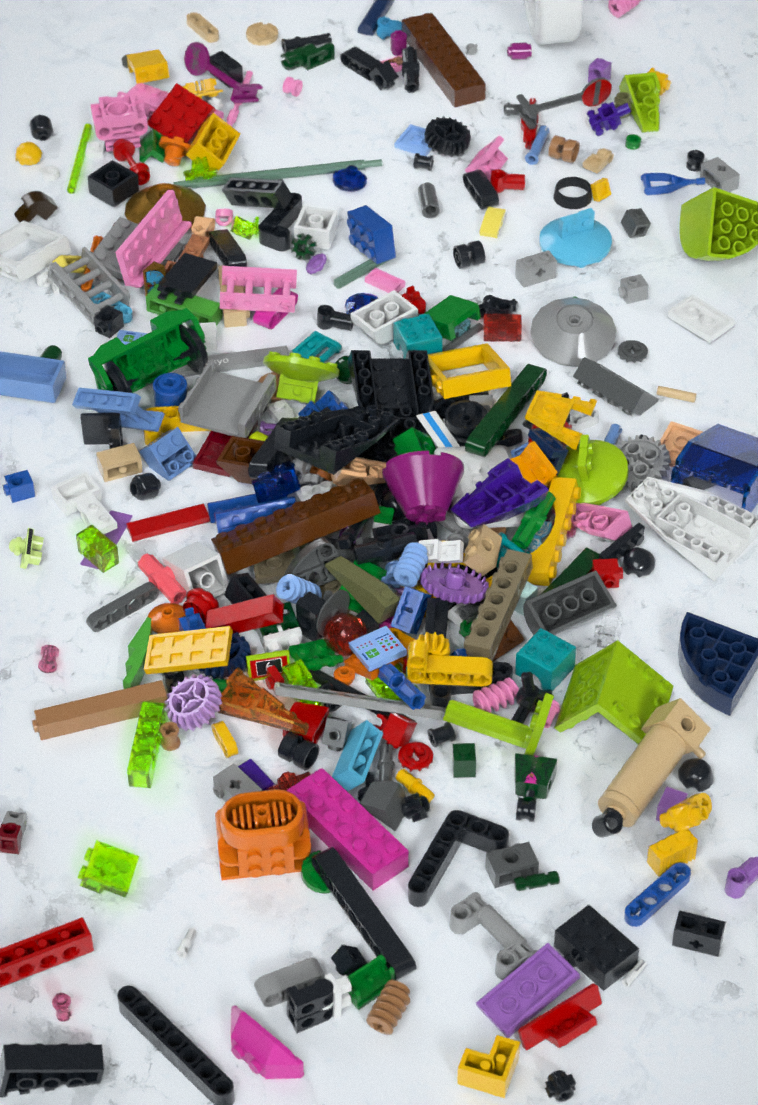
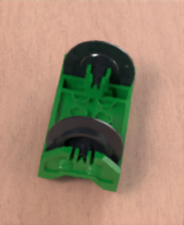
M187 308L168 311L150 320L152 332L126 345L118 337L100 345L93 356L88 358L89 366L95 376L97 389L134 393L153 383L159 375L172 372L185 365H188L195 373L201 375L208 361V353L204 345L205 334L197 317Z

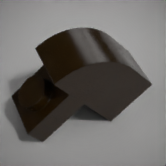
M32 191L21 197L24 203L14 215L19 223L22 221L30 222L36 215L47 220L58 207L53 199L45 193Z

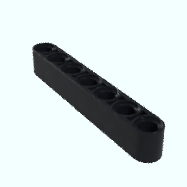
M330 847L312 856V865L375 956L378 957L382 954L386 959L387 969L393 967L395 980L415 971L416 963L414 958L334 847Z
M134 986L122 987L117 993L121 1015L214 1105H233L235 1101L233 1081Z

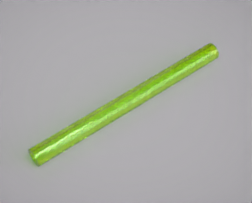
M89 123L84 125L69 179L67 192L70 194L76 191L85 158L87 142H89L92 125Z

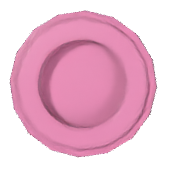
M217 209L215 211L216 223L220 226L230 225L233 221V211L231 209ZM220 219H228V221L222 222Z

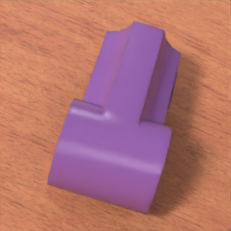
M757 856L750 857L738 868H732L728 871L724 891L729 897L735 899L743 897L745 890L758 879Z

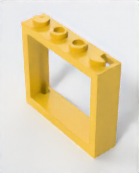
M488 343L428 354L432 387H435L437 393H440L444 399L511 386L509 366ZM477 364H484L488 369L448 378L441 372Z

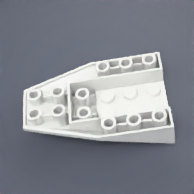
M647 477L625 498V502L656 533L714 582L758 537L757 515L710 491Z

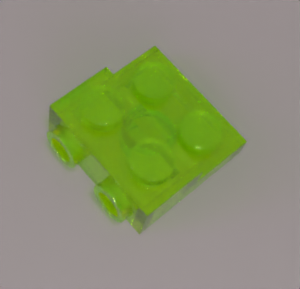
M96 840L93 847H88L83 860L87 861L86 866L82 865L77 877L81 879L79 886L99 894L106 890L126 897L139 856Z

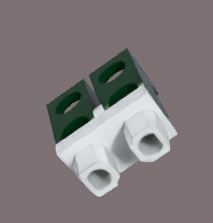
M291 602L283 603L287 613L283 614L282 623L254 629L259 636L265 653L289 649V646L302 643V631Z

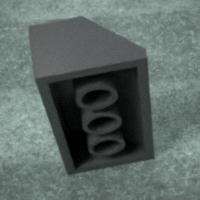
M583 357L573 375L575 379L579 380L578 385L586 389L588 387L592 388V393L601 398L604 395L608 398V403L615 407L619 404L623 407L622 411L630 416L633 413L639 416L642 415L659 400L605 366L586 357Z

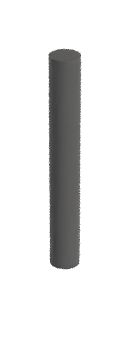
M481 323L476 324L442 348V352L454 350L481 331L483 325Z

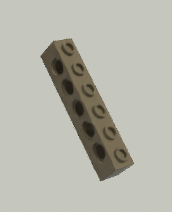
M507 549L505 556L501 557L499 570L493 574L492 585L490 588H487L485 601L479 606L478 617L472 621L470 635L465 637L463 646L466 648L467 657H485L493 661L533 569L532 554Z

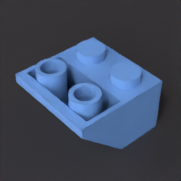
M179 427L167 431L139 450L149 468L168 481L193 465V461L196 458L194 451Z

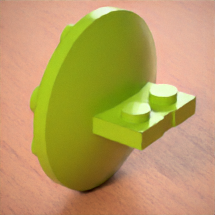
M269 352L263 358V364L280 375L276 398L295 400L306 404L310 401L315 403L318 382L339 377L340 370L337 368L338 364L320 362L318 357L309 356V359L301 358V354L290 353V355L286 356L280 355L277 352Z
M589 434L580 436V442L576 450L569 446L566 447L569 451L557 477L574 478L577 480L578 487L581 488V497L577 499L576 503L600 506L602 503L615 497L623 489L628 479L629 468L625 455L618 447L606 441L590 440Z

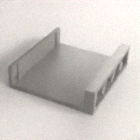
M211 359L208 365L204 366L200 377L195 380L193 388L188 391L184 402H181L178 412L181 423L230 436L247 438L276 391V375L268 373L263 383L217 372L215 371L214 359Z

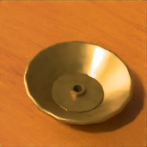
M161 183L135 193L126 203L124 214L127 220L139 225L167 190H174L182 221H189L192 225L196 216L204 217L206 205L201 195L190 188L176 184Z

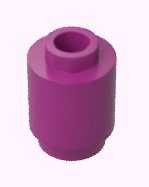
M396 30L390 35V50L395 56L402 55L403 49L407 47V34L401 30Z
M527 42L510 43V46L507 47V56L511 60L527 59L532 56L531 44H527Z

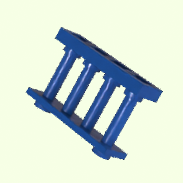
M285 487L207 503L210 523L216 522L219 534L234 530L238 525L254 522L258 517L271 515L278 509L291 507L296 500L294 496H287V489Z

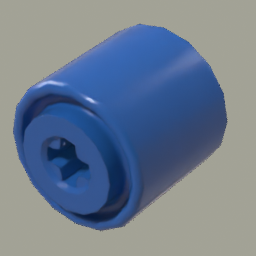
M178 373L159 375L152 384L155 407L179 406L186 399L188 393L187 380Z

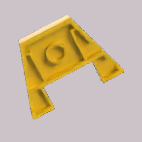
M537 390L526 412L525 419L576 450L582 433L564 427V424L571 409L591 416L597 400L583 401L581 397L573 396L572 399L563 398L562 394Z

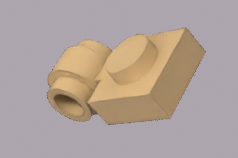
M606 148L599 149L597 154L592 153L583 162V168L598 174L607 163L612 162L614 154Z

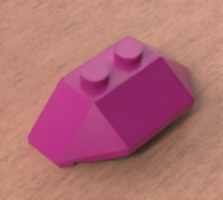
M235 1004L231 1007V1052L237 1059L244 1060L255 1074H260L265 1079H300L304 1076V1063L300 1058L296 1057L284 1044L242 1009L238 1008Z

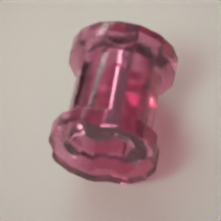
M44 645L41 648L40 654L42 657L38 663V668L44 673H53L57 670L56 658L59 656V649L54 645Z

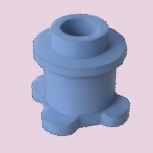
M397 560L386 564V576L381 579L382 582L391 585L393 588H400L401 586L393 576Z

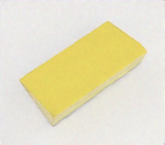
M60 255L52 262L56 261L60 267L64 268L81 259V256ZM86 265L70 273H84Z

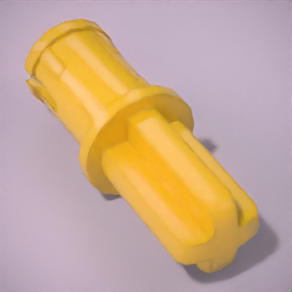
M401 769L396 774L395 779L404 785L410 794L419 793V797L425 796L429 803L434 799L435 795L422 784L420 778H415L406 769Z

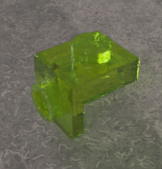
M235 216L230 232L250 240L253 234L257 235L259 231V217L256 216L253 222H249Z

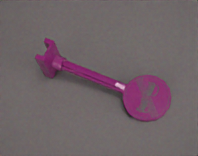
M193 42L187 46L184 61L190 74L199 76L209 71L233 88L230 100L234 103L259 102V98L256 95L258 90L263 89L262 85L238 83L210 64L209 52L203 43Z

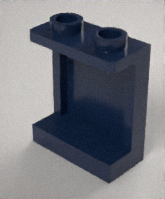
M541 428L530 429L527 436L533 442H536L557 470L556 476H558L569 450L555 437Z

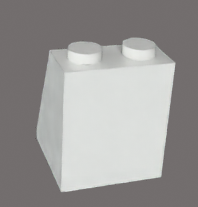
M197 541L162 557L164 567L168 566L171 568L177 582L186 590V595L188 591L194 588H203L212 593L214 597L225 593L228 580L218 552Z

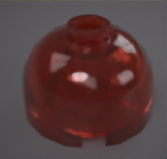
M338 613L327 621L323 632L324 641L328 648L342 656H350L353 652L349 648L348 642L366 635V626L360 618L353 614Z

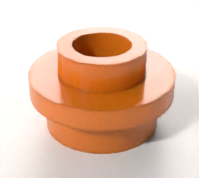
M341 666L334 671V678L350 685L355 679V671L349 666Z

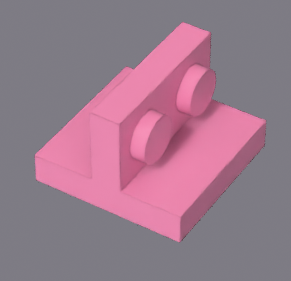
M499 135L482 148L466 167L465 171L468 173L476 169L482 170L490 181L491 172L495 169H501L508 160L498 149L504 139Z

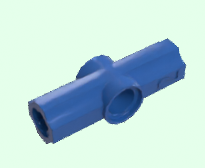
M391 663L388 665L384 664L379 669L378 677L412 710L421 709L425 705L426 696Z

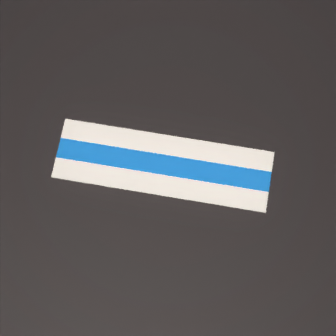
M436 411L416 415L438 448L460 447Z

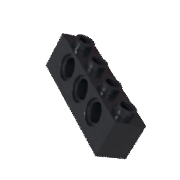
M231 177L222 189L230 204L235 206L284 209L293 197L283 180Z

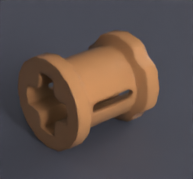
M174 722L162 724L159 729L162 736V748L167 751L178 749L181 743L178 737L179 727Z

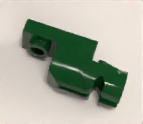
M330 42L316 48L313 44L309 43L300 48L292 49V51L281 54V57L285 58V60L281 61V65L285 70H294L301 66L307 71L335 59L334 45Z

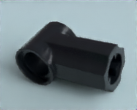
M330 305L318 307L317 326L320 329L328 330L335 327L348 331L352 330L353 322L351 321L350 314L334 311V308Z

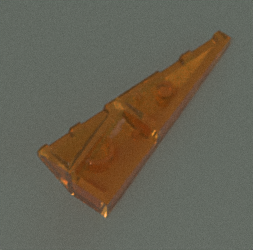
M237 667L226 680L227 688L221 693L222 704L219 705L220 711L218 713L302 735L307 734L309 725L299 720L293 711H288L284 704L264 687L260 688L253 678H248L243 674L242 669Z

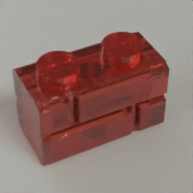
M484 314L483 341H521V314Z

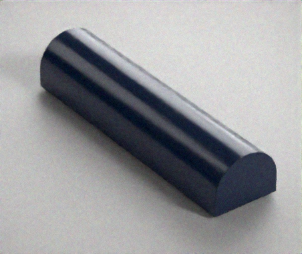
M375 0L358 26V33L373 36L378 28V19L386 16L395 0Z

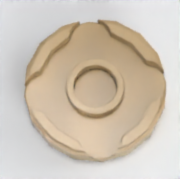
M257 22L247 28L246 39L253 45H269L278 39V29L271 23L266 25L263 22Z

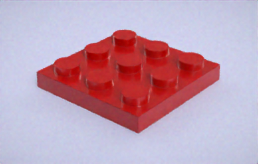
M176 83L149 118L147 124L148 127L155 129L164 137L170 139L180 137L184 139V143L191 144L202 124L212 113H215L216 109Z

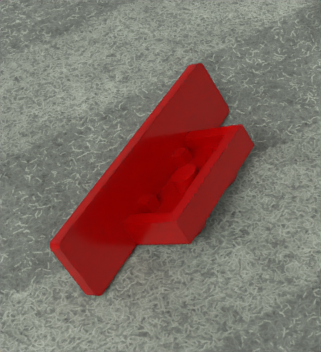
M592 983L519 1028L518 1033L523 1048L529 1050L545 1039L561 1048L598 1024L596 1016L589 1012L602 1004L598 986Z

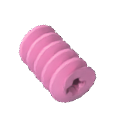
M609 0L608 7L613 16L620 18L642 0Z
M505 678L496 684L482 687L481 690L473 692L474 707L492 713L491 707L496 712L499 711V704L505 709L507 707L506 701L510 705H514V698L516 699L519 688L511 678Z

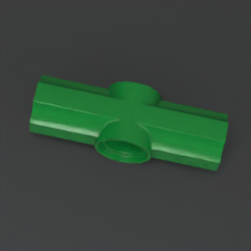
M548 491L546 499L541 501L536 507L526 511L520 521L519 528L511 540L518 547L526 550L536 532L538 533L547 518L546 515L556 500L551 492Z

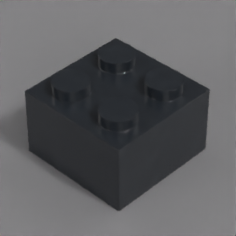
M114 160L87 176L89 193L112 207H116L139 191L138 174Z

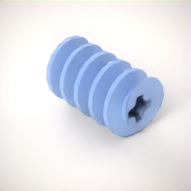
M412 542L405 546L393 571L394 579L401 586L414 587L417 584L428 562L427 549L424 545Z
M293 574L283 576L276 587L278 597L293 604H296L298 599L304 597L309 591L322 598L321 589L317 584Z

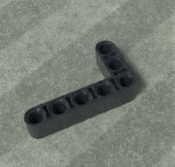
M461 810L451 811L409 880V903L414 907H423L428 903L461 843L488 853L495 849L509 847L508 829Z

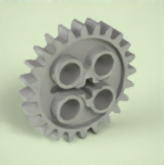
M636 435L634 440L629 436L627 442L620 440V446L615 444L625 455L629 468L628 479L622 490L629 487L630 492H632L647 477L662 480L661 476H667L666 470H670L669 464L671 460L669 451L666 450V445H661L660 440L655 441L653 436L647 440L646 435L639 439V436Z

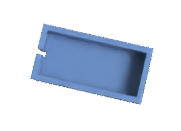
M0 351V395L50 403L56 402L67 378L65 362L63 360Z

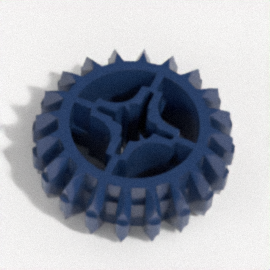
M239 632L232 633L228 666L198 670L200 673H204L206 677L212 676L213 679L228 677L232 680L233 675L239 677L241 672L246 671V656L251 655L249 642L246 641L245 636H240Z

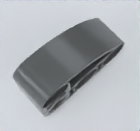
M319 538L311 542L294 557L284 576L293 574L318 586L336 580L325 567L326 563L339 557L335 546L326 538ZM328 545V551L321 553L322 547ZM312 572H316V577L308 580L309 575Z

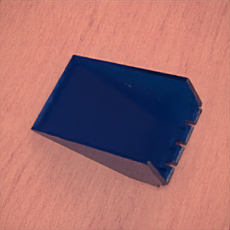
M721 424L714 425L687 442L676 458L675 466L671 472V482L683 485V479L693 472L692 476L707 482L711 478V483L728 488L730 485V490L743 494L741 508L752 513L758 503V438Z

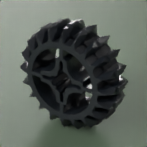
M436 117V119H432L428 123L424 133L425 143L428 144L429 148H432L433 152L437 151L438 155L444 154L445 156L450 155L453 157V155L459 156V154H464L471 141L470 130L467 129L466 125H463L462 121L458 122L457 118Z

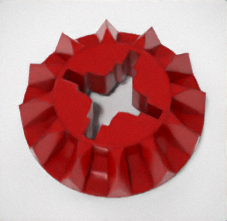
M410 742L400 748L398 762L402 764L403 768H409L410 772L412 770L420 772L423 768L428 769L430 763H433V751L424 743ZM413 753H415L417 758H419L418 761H415V759L412 758Z

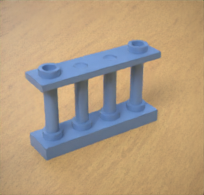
M79 387L72 406L77 409L95 410L98 413H120L122 428L158 432L165 415L163 412L147 411L139 407L141 396L137 393Z

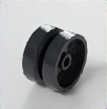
M463 400L452 403L445 412V426L459 445H466L469 435L486 416L487 410L483 405L475 401Z

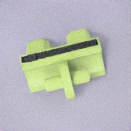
M32 528L27 529V536L24 540L21 537H16V539L11 540L9 543L11 552L16 556L22 554L20 568L24 569L27 568L28 563L39 565L42 557V552L39 551H41L44 538L33 535L34 529Z

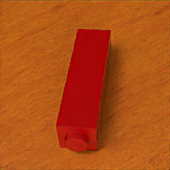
M274 594L208 610L205 627L208 629L230 626L234 634L236 632L242 633L282 623L284 604Z

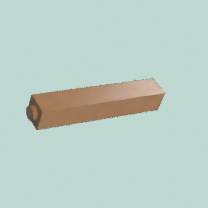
M160 680L34 710L33 730L34 733H39L40 740L42 741L165 711L166 704L164 701L167 700V694L163 682Z

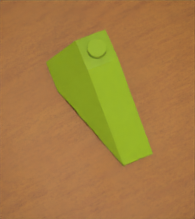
M656 72L624 75L619 89L620 92H626L630 95L631 115L641 132L658 131L660 83Z

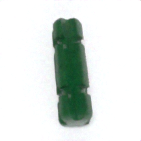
M557 871L548 872L546 875L545 873L528 875L526 878L517 877L514 879V886L517 891L526 890L528 887L529 889L548 886V884L557 885L560 883Z

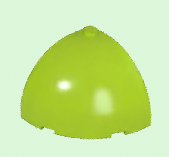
M713 187L681 204L679 234L685 253L699 260L722 261L738 257L752 250L758 245V202Z

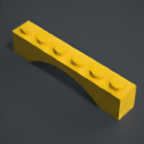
M554 477L551 481L549 492L556 498L552 505L556 516L549 536L535 551L530 553L532 554L533 569L527 581L533 585L549 586L552 583V579L556 578V566L562 558L561 550L567 542L566 534L571 529V518L576 513L577 499L581 497V488L578 487L577 480L574 478Z

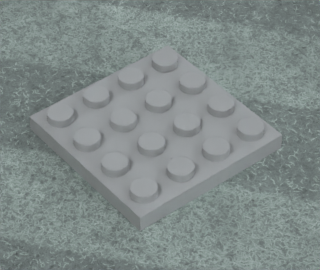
M119 217L93 253L112 276L123 280L115 252L138 224ZM178 242L161 264L165 266L168 260L176 262L183 252L185 245Z

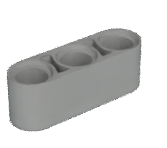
M308 958L259 977L255 981L254 987L265 1007H272L287 1001L286 988L296 985L298 990L313 985L318 979H325V974L316 958Z

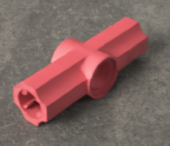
M147 553L141 556V559L138 561V567L148 577L149 582H152L171 603H181L186 597V590L177 582L171 568L168 566L164 567L153 554Z

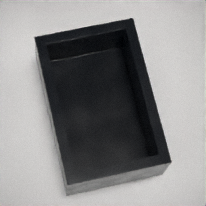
M587 905L555 930L554 947L564 956L567 953L572 956L570 960L574 959L576 967L603 991L623 977L638 963L639 948L590 905Z

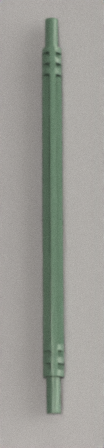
M361 159L190 178V180L176 181L173 184L194 189L226 185L231 177L275 180L358 171L369 167L382 166V159L368 161Z

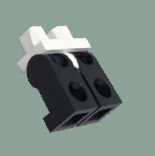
M330 973L325 975V979H318L313 985L298 990L296 985L286 988L287 1017L296 1033L326 1022L332 1016L334 1019L341 1017V1009L351 1005V998L348 992L352 990V986L346 975L334 979Z

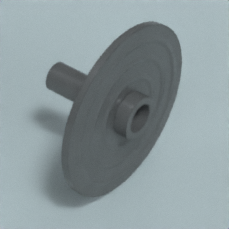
M339 590L334 594L331 591L324 592L323 599L326 602L318 615L316 623L318 634L326 636L342 622L350 602L349 593L345 590Z

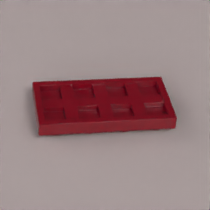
M258 420L247 438H249V436L252 433H255L256 429L258 428ZM210 431L193 461V469L230 477L231 475L217 464V460L232 436Z

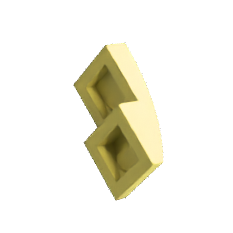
M487 208L479 231L480 236L498 238L506 209Z

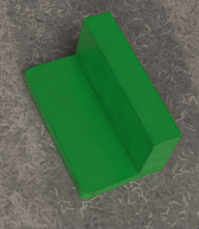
M152 129L140 140L141 163H144L150 156H153L161 163L164 162L165 150L159 146L160 138L163 135L155 129Z

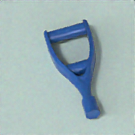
M644 173L641 175L646 195L667 194L691 184L705 185V178L686 179L669 173ZM650 181L671 182L672 184L651 187Z

